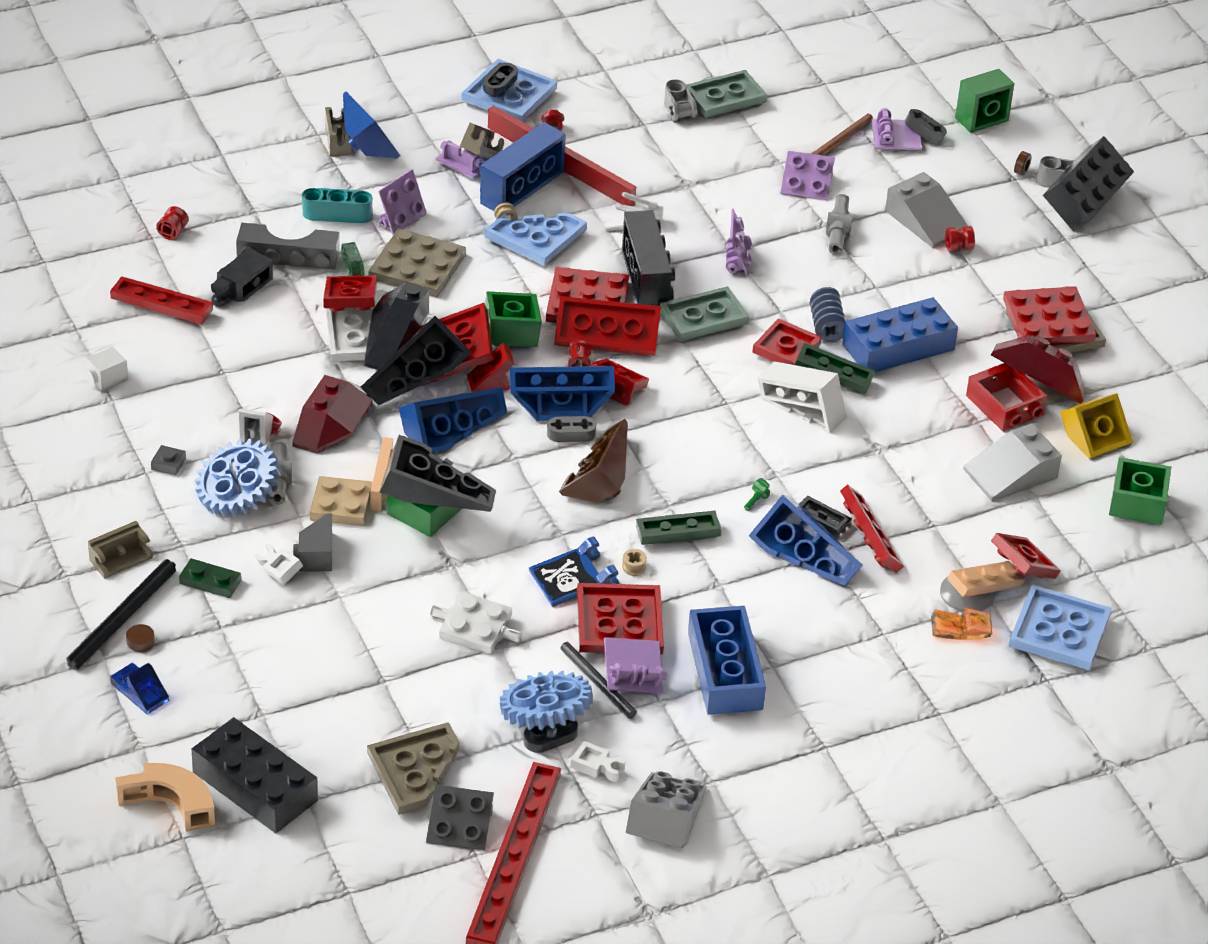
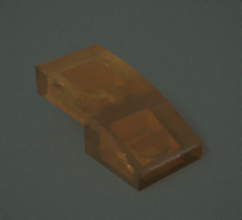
M964 608L961 615L937 609L931 615L932 636L973 640L988 638L993 634L991 613Z

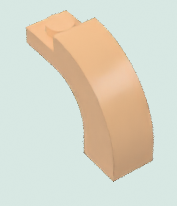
M145 763L143 764L144 773L115 777L118 806L145 801H164L175 806L180 811L185 831L215 827L214 804L211 793L206 784L193 772L173 764Z

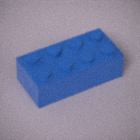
M543 122L485 161L480 168V204L492 211L502 203H511L515 207L564 173L566 134Z
M931 297L845 321L842 345L857 364L879 372L954 351L958 326L938 301Z
M745 605L690 609L688 637L707 715L764 710L766 684Z

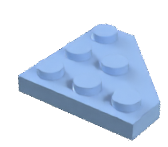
M568 212L558 213V217L544 218L543 214L524 216V220L511 221L509 217H500L485 229V238L545 266L587 230V221Z

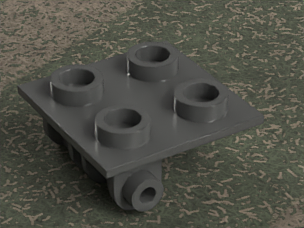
M435 785L426 843L485 850L490 816L493 814L494 792Z

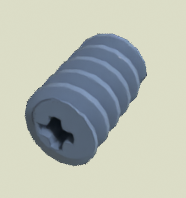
M832 287L817 289L811 295L809 301L815 333L821 336L823 341H838L843 338L845 325L839 291Z

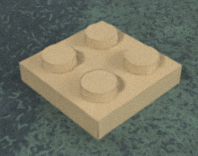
M319 476L310 509V520L316 521L325 514L332 513V523L364 526L372 481Z

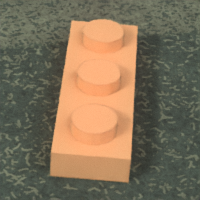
M383 437L370 491L371 511L381 512L383 502L387 501V495L379 492L385 470L394 449V438Z
M1010 561L952 570L947 578L962 597L1018 588L1025 581L1024 576L1014 569L1015 565Z

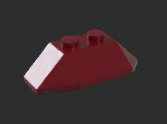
M1032 335L997 343L993 348L992 357L1079 404H1082L1086 395L1085 386L1077 361L1069 351L1062 348L1056 349L1049 345V341L1045 338Z
M324 375L302 407L292 447L319 453L323 451L324 447L335 445L351 437L372 406L373 400L359 385Z

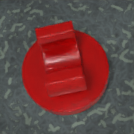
M548 110L541 116L542 123L545 122L550 126L555 125L558 130L562 131V122L565 120L563 113H560L558 110Z

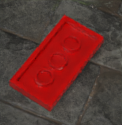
M560 296L554 345L569 347L576 340H584L591 345L593 350L655 356L661 306Z

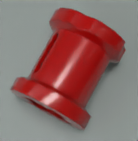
M576 340L570 344L569 354L571 358L568 360V367H580V360L582 366H591L589 356L591 355L592 347L588 342Z

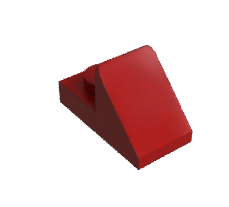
M502 343L493 351L494 360L476 366L467 374L471 392L502 387L503 391L510 389L506 373L510 370V367L515 365L510 347Z

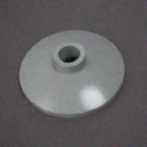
M948 576L941 583L940 595L942 600L957 611L966 613L980 612L990 607L994 601L995 592L962 597L949 582Z

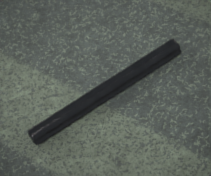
M169 559L163 560L66 657L67 666L78 670L176 572V564Z

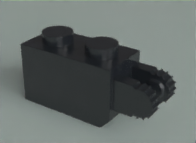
M251 248L238 255L233 261L217 272V279L211 284V291L215 294L211 298L213 305L220 307L231 300L236 302L246 301L273 279V260Z

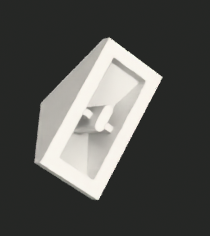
M240 409L239 435L243 444L245 445L247 440L251 439L254 444L260 441L263 446L269 445L273 416L266 412Z

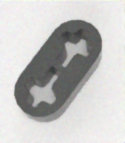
M910 109L904 120L907 127L933 144H941L947 134V130L942 124L918 109Z
M587 416L553 417L547 422L546 435L554 442L591 441L596 437L597 423L593 418Z

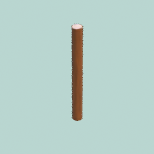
M867 113L811 154L825 156L868 125L873 116Z

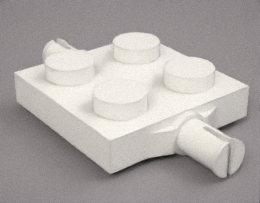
M461 591L455 603L449 609L433 604L430 610V616L444 619V623L439 630V639L490 655L496 644L503 638L519 643L522 637L521 631L507 628V624L513 614L512 607Z

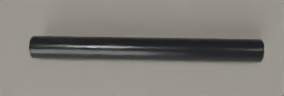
M568 641L564 642L560 650L628 719L635 717L637 710L618 691L608 690L607 680Z

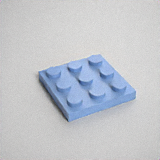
M497 59L461 93L462 101L485 110L494 105L523 122L557 89L558 81L517 66L518 79L504 94L492 97L483 91V79L498 64L509 63Z
M1032 584L1010 637L1009 647L1090 671L1112 608Z

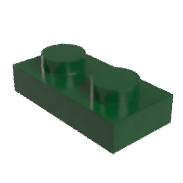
M190 558L179 575V584L226 598L232 597L242 581L241 572Z

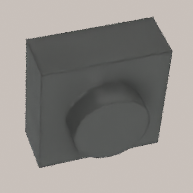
M161 445L151 460V470L176 476L186 460V451Z

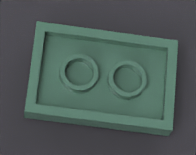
M746 69L686 84L691 96L696 101L697 109L704 118L767 102V94Z
M728 286L660 303L661 314L680 341L749 324V314Z

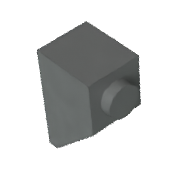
M332 513L325 514L299 532V544H293V555L303 565L299 572L332 571Z

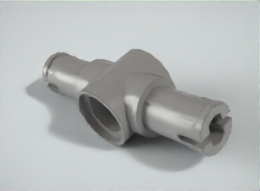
M838 194L835 199L834 209L828 212L826 234L830 237L829 252L835 255L842 253L844 239L850 236L853 215L848 211L850 199L846 194Z
M278 441L271 445V451L274 452L278 459L277 461L280 465L278 471L281 474L280 477L275 478L278 486L270 487L273 491V495H269L270 502L274 505H281L285 502L286 488L288 485H292V461L287 459L286 444Z

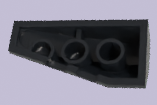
M405 282L380 298L372 310L364 359L365 367L378 370L413 337L429 314L428 288Z
M434 316L360 388L379 406L452 372L472 352Z
M399 434L385 470L379 493L404 502L491 512L496 489L471 473L463 474L452 466L454 462L447 458L442 460L432 454V448L426 444Z

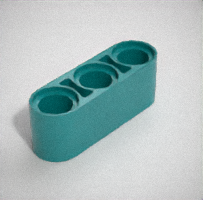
M308 188L302 192V215L305 219L312 221L367 223L373 218V197L371 193L363 190Z

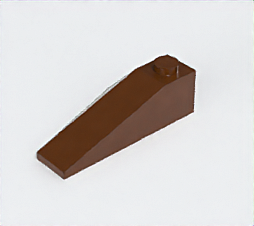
M625 418L605 430L590 448L592 452L578 463L580 469L576 475L572 472L567 476L559 490L562 496L600 503L607 498L612 500L621 493L622 490L620 488L626 474L628 422Z

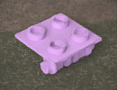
M887 108L880 109L877 119H871L875 149L922 150L920 135L907 127L904 120L891 119V111Z
M788 151L780 194L828 201L835 157Z
M413 169L378 191L385 211L380 216L379 224L383 228H390L392 235H394L398 228L404 229L427 213Z
M732 208L730 237L727 239L726 269L730 273L744 270L745 275L749 276V265H752L750 250L753 249L750 236L745 235L742 217H737L734 208Z
M604 638L608 690L663 693L662 680H666L667 670L661 667L659 641Z

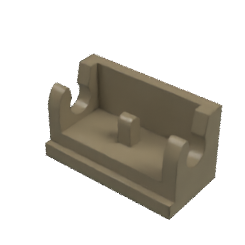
M325 107V130L330 157L354 155V149L347 141L350 137L345 131L344 108H341V116L335 118L333 117L332 107Z
M469 122L460 147L490 159L503 149L504 139L500 138L497 146L493 147L491 142L494 139L495 132Z
M137 520L89 540V561L105 579L153 558L151 549L146 545V543L150 542V539L139 526Z

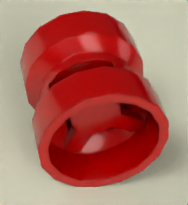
M171 206L157 222V232L165 239L174 240L188 224L189 216L184 209L178 206Z
M963 226L962 229L947 227L945 231L947 250L949 252L957 251L959 248L973 250L975 246L973 227Z

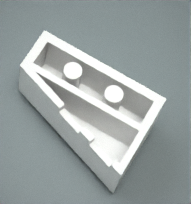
M773 362L757 377L761 398L764 401L788 413L793 410L803 416L802 420L808 423L814 421L824 426L823 430L831 433L847 418L838 373Z

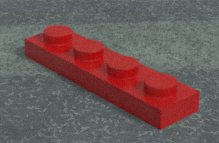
M123 276L119 278L110 290V299L201 325L213 311V302Z
M847 484L840 490L845 499L843 502L844 507L854 515V524L866 535L863 539L875 551L876 555L874 558L882 568L888 567L897 573L904 567L902 561L863 495Z

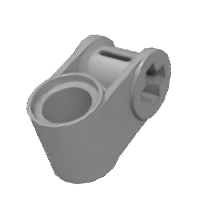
M679 79L667 81L665 84L664 106L667 108L671 120L677 121L678 118L687 116L696 118V101L691 96L685 82Z
M1054 156L1042 157L1039 163L1036 182L1043 187H1050L1074 160L1056 158Z

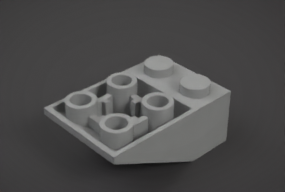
M663 771L651 772L631 800L625 833L683 848L689 839L708 786L701 785L695 779H677Z

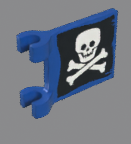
M595 536L587 538L574 550L528 567L530 574L552 607L576 598L577 583L620 584L616 577L619 575V572L614 565H609L598 573L590 561L601 556L597 549L600 545Z

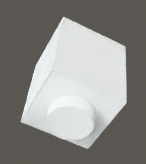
M113 346L86 358V377L91 384H95L101 391L128 380L127 360Z

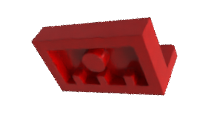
M607 358L592 362L591 366H614L615 393L610 398L623 405L631 404L634 392L647 388L650 378Z

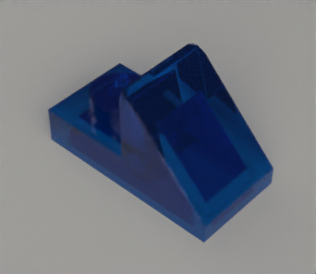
M132 662L110 676L111 685L146 715L170 701L169 695L150 663H146L139 668Z

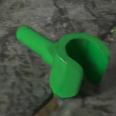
M759 478L754 482L752 490L755 494L744 505L746 511H749L761 498L767 499L770 496V490L768 489L770 484L766 480Z

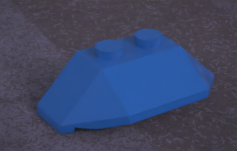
M614 366L510 367V394L536 422L549 421L553 417L587 416L592 418L615 393Z

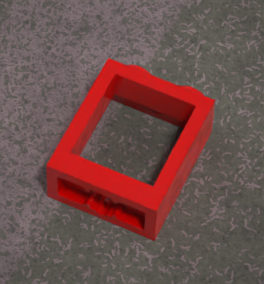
M1005 363L973 374L968 378L966 397L1002 432L1044 415L1047 395L1024 373ZM1009 388L1022 403L1006 409L992 394Z

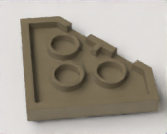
M449 722L367 745V754L398 815L421 809L428 805L434 794L435 785L440 784L457 755L460 742Z

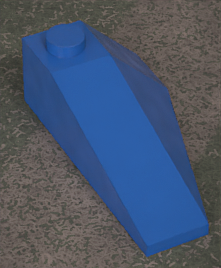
M345 91L343 93L345 131L350 137L347 140L355 152L360 150L365 156L398 159L401 155L376 121Z
M502 387L418 401L398 407L404 434L408 438L424 443L432 448L431 453L446 451L452 448L456 443L466 439L472 433L507 413Z
M782 495L748 535L766 553L844 586L851 581L863 566L808 511L792 497Z

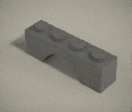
M241 222L236 239V254L238 256L248 248H251L272 259L273 264L335 270L340 253V232L315 229L311 234L303 238L283 239L271 234L265 224Z

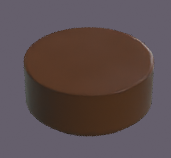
M1026 151L1020 152L1015 162L1014 173L1022 176L1027 173L1032 161L1031 153Z
M137 624L130 627L126 632L127 646L134 651L150 649L155 643L154 630L145 624Z

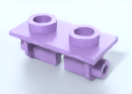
M444 140L440 145L442 154L436 157V161L471 178H475L480 174L481 165L484 163L480 155L466 149L461 152L462 147L450 140Z

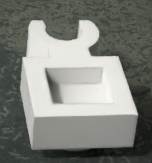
M271 544L264 545L268 551V554L265 556H260L257 553L254 555L265 572L283 585L303 567L297 557L283 548L276 552Z
M583 741L571 758L570 768L595 778L601 772L605 774L608 780L617 782L619 780V771L614 769L624 772L626 761L618 757L609 758V750Z

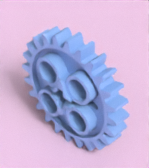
M239 439L236 446L228 442L227 449L224 450L219 446V453L217 455L210 453L211 460L202 461L205 469L197 470L200 477L194 479L197 485L194 488L198 494L197 497L208 511L212 510L214 515L221 512L224 517L231 511L233 516L236 517L239 510L247 514L248 507L252 506L254 509H257L256 502L261 501L265 503L264 495H273L270 487L278 486L275 478L280 477L281 474L278 471L280 468L278 459L268 445L263 446L260 441L254 444L251 439H248L244 445L241 439ZM233 462H235L234 465H235L236 469L238 470V471H236V472L234 471V468H233ZM238 484L241 485L242 493H241L239 487L237 486Z
M550 671L547 675L538 672L536 677L527 675V680L517 679V685L509 684V690H503V695L499 697L501 715H503L504 720H509L510 725L517 723L518 728L527 725L528 730L535 726H539V729L542 730L545 725L555 728L556 723L566 725V720L576 721V715L584 716V710H590V704H593L592 687L589 685L588 679L583 680L582 675L575 677L574 672L565 675L564 671H560L558 674Z

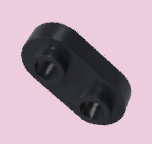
M511 63L498 64L483 79V91L492 97L504 94L518 79L517 66Z
M566 720V725L556 723L555 728L545 725L542 730L539 729V726H535L531 730H528L527 727L524 731V746L531 752L542 753L570 743L578 735L577 720Z

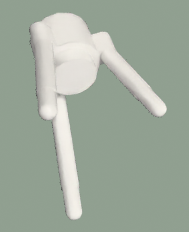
M623 192V197L646 206H644V209L615 204L614 206L616 209L630 212L653 210L656 220L659 219L660 223H662L664 206H658V202L648 201ZM623 225L607 226L605 230H623Z

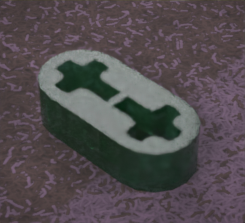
M342 243L341 253L348 275L365 276L363 261L356 243Z

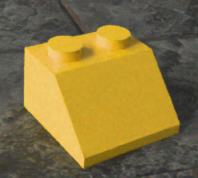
M1118 393L1101 396L1059 412L1067 437L1088 459L1133 443Z

